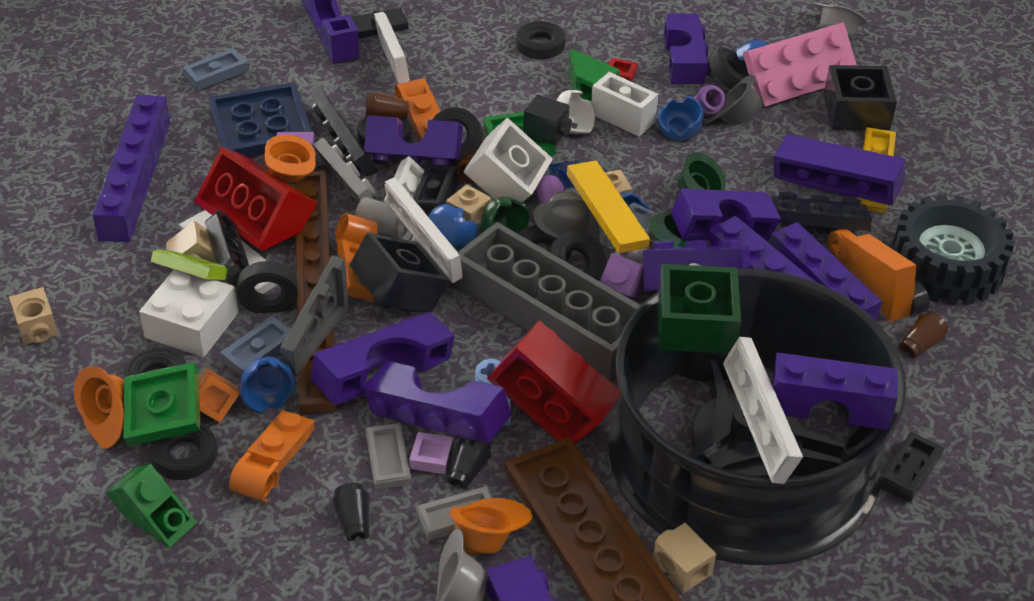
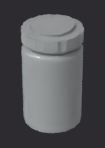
M364 197L359 202L355 216L375 221L378 225V234L402 239L409 231L388 203L369 197Z

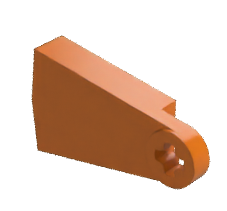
M847 229L830 232L828 235L829 251L882 301L880 311L889 322L910 317L915 292L916 264L870 234L857 237Z

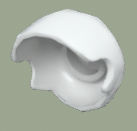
M564 91L556 100L570 105L569 118L572 119V124L576 123L578 125L576 129L571 127L569 135L590 133L594 127V107L591 101L580 97L583 94L582 91Z

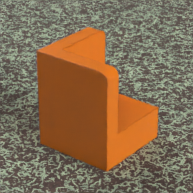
M206 368L199 379L200 411L221 423L239 396L240 391L235 384Z

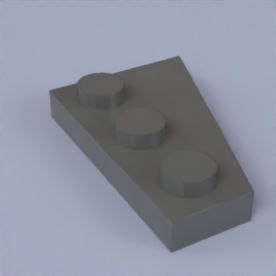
M332 255L288 336L284 338L281 344L280 354L282 355L283 362L290 366L295 376H297L349 308L345 259Z

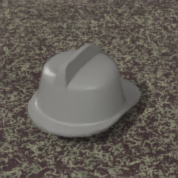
M817 2L813 3L817 9L822 11L820 29L844 22L849 40L860 26H864L867 23L863 15L849 8Z
M460 528L455 529L450 534L444 546L439 564L435 601H483L486 591L484 568L479 562L463 551L464 538Z

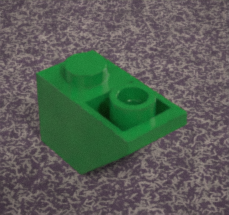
M574 49L569 51L568 73L573 90L583 92L580 97L584 100L592 101V86L608 72L620 76V70Z
M151 463L133 468L105 492L126 519L168 548L197 523Z

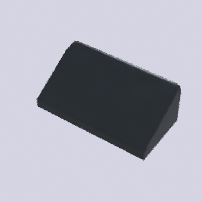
M447 165L426 166L413 199L427 216L438 205L446 204V200L455 194L459 183L457 167Z

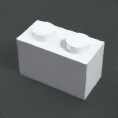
M608 72L592 86L591 102L596 117L639 137L656 122L657 93L611 72Z

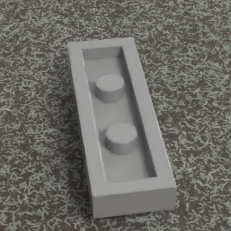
M324 138L313 144L322 162L358 203L364 197L373 199L372 196L376 192L366 178L363 180L359 179L361 176L359 171L351 161L348 163L344 162L346 158L336 144L331 147Z

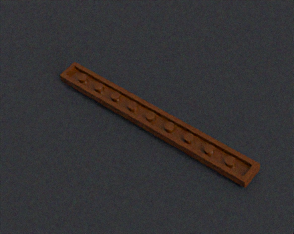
M313 171L301 181L295 182L296 189L317 202L303 231L296 234L298 316L330 260L326 171ZM333 329L314 353L334 346ZM313 354L299 372L300 414L336 412V406L311 381Z

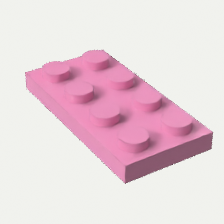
M844 22L743 53L748 73L755 77L752 86L763 100L762 107L825 88L829 65H857Z

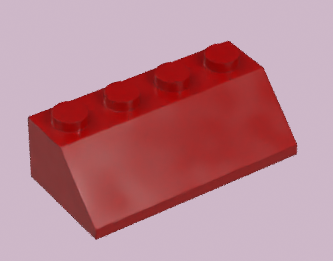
M221 146L194 200L195 203L212 215L217 210L226 213L236 224L239 235L263 251L302 232L317 204L316 201L251 158Z

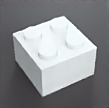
M506 118L486 136L463 172L494 200L497 197H511L517 201L524 202L532 195L553 158L511 120Z
M176 269L170 273L139 311L145 338L201 357L206 356L239 313L235 286L217 280L204 279Z

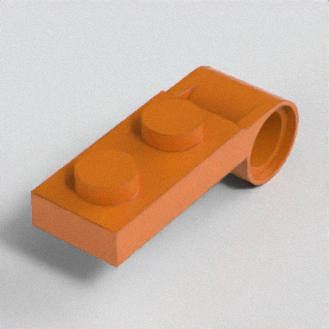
M424 78L395 84V97L409 101L408 118L420 141L427 132L428 120H432L440 112V109Z
M344 213L337 224L336 242L338 257L345 259L347 295L356 299L375 302L374 296L366 286L358 281V276L349 265L366 234L378 233V225L375 221Z
M282 410L234 466L229 480L230 490L267 503L268 500L265 498L272 487H277L279 473L308 440L315 429V420Z

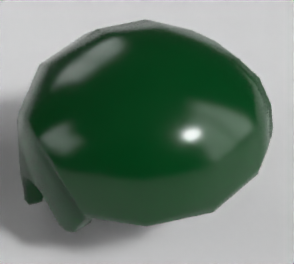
M497 197L486 206L481 215V230L484 232L498 222L518 234L529 225L530 214L528 208L524 203L511 197Z

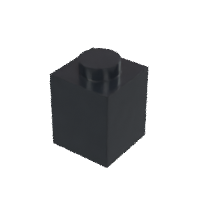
M536 95L524 110L523 132L528 137L556 146L562 136H566L571 129L572 119L569 118L570 105Z

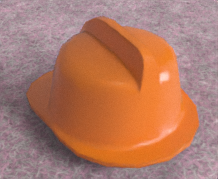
M278 135L272 137L266 143L265 163L271 173L289 184L301 181L306 175L314 171L316 166L315 150L307 140L301 137Z
M87 366L79 372L75 379L73 388L74 401L83 418L86 429L102 448L109 449L116 445L124 428V380L116 375L107 374L105 370L97 366Z
M505 498L482 499L465 506L452 508L449 512L451 519L455 521V529L460 528L463 532V551L470 556L480 555L481 553H498L505 544L510 532L525 527L531 522L533 517L531 510L524 504Z

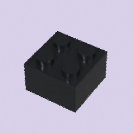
M829 65L824 97L831 128L866 130L867 127L890 130L897 100L887 66Z
M372 233L366 234L349 265L358 276V281L366 286L374 296V301L384 308L397 307L411 312H416L417 310L431 312L450 281L418 242Z

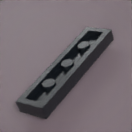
M317 86L309 92L315 101V104L312 105L313 110L321 120L327 119L323 122V125L332 137L338 135L334 139L335 143L344 154L350 153L346 156L348 162L351 161L357 170L362 169L366 176L377 173V168L321 88Z

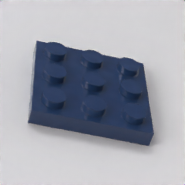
M295 82L208 97L220 145L246 157L264 154L267 141L277 136V132H312Z

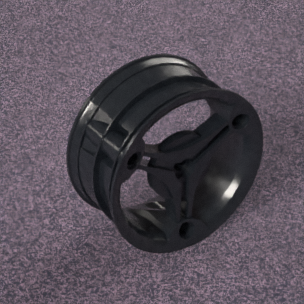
M738 269L741 312L739 337L752 338L765 368L774 369L777 353L898 369V399L889 430L852 425L853 429L849 433L846 442H842L802 428L796 417L785 416L803 456L792 474L801 476L789 477L785 484L772 483L723 365L729 353L659 350L658 291L648 298L628 320L621 334L616 355V377L620 396L618 410L610 429L608 443L609 460L617 486L628 504L646 524L660 535L666 530L673 531L686 523L716 553V560L729 563L778 565L797 562L820 555L848 539L864 523L876 503L880 487L877 484L882 474L881 459L885 445L898 426L905 405L906 377L903 364L889 336L866 311L845 296L824 285L802 277L776 271ZM678 374L691 380L707 382L712 398L700 408L695 417L692 432L693 449L688 454L677 449L661 437L639 411L646 398L656 387ZM724 380H728L732 392L728 393ZM833 401L845 416L849 418L848 407L840 402Z

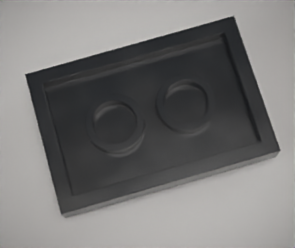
M779 192L778 196L771 195V200L781 218L779 223L794 224L798 222L800 225L870 231L872 218L865 204H861L859 199L842 198V202L829 201V197L823 195H811L810 199L797 198L798 195L791 192Z

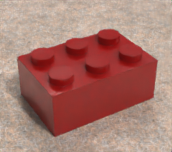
M540 320L507 353L487 377V380L493 385L504 387L506 396L553 438L560 441L570 437L574 444L602 422L620 396V391L612 385L609 379L596 371L579 353L571 349L553 330L546 327Z

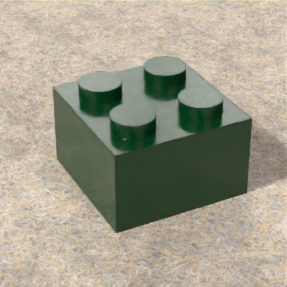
M662 264L658 293L659 350L729 353L739 337L741 325L738 268Z

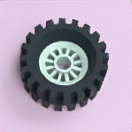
M938 195L936 201H933L930 196L923 197L920 204L914 201L909 204L908 210L904 209L897 223L892 249L916 264L915 276L924 286L927 293L930 294V301L938 303L940 297L947 299V305H956L957 300L962 299L965 305L974 304L975 297L982 302L988 299L990 293L994 295L999 290L1014 249L1015 240H1012L1014 235L1012 229H1005L1007 221L1003 217L995 219L996 211L988 207L986 210L980 208L981 202L972 200L971 204L963 202L964 197L955 195L954 200H948L947 195Z

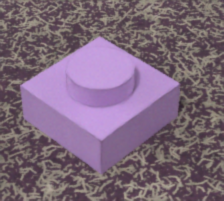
M418 432L409 459L410 469L446 475L454 447V437Z

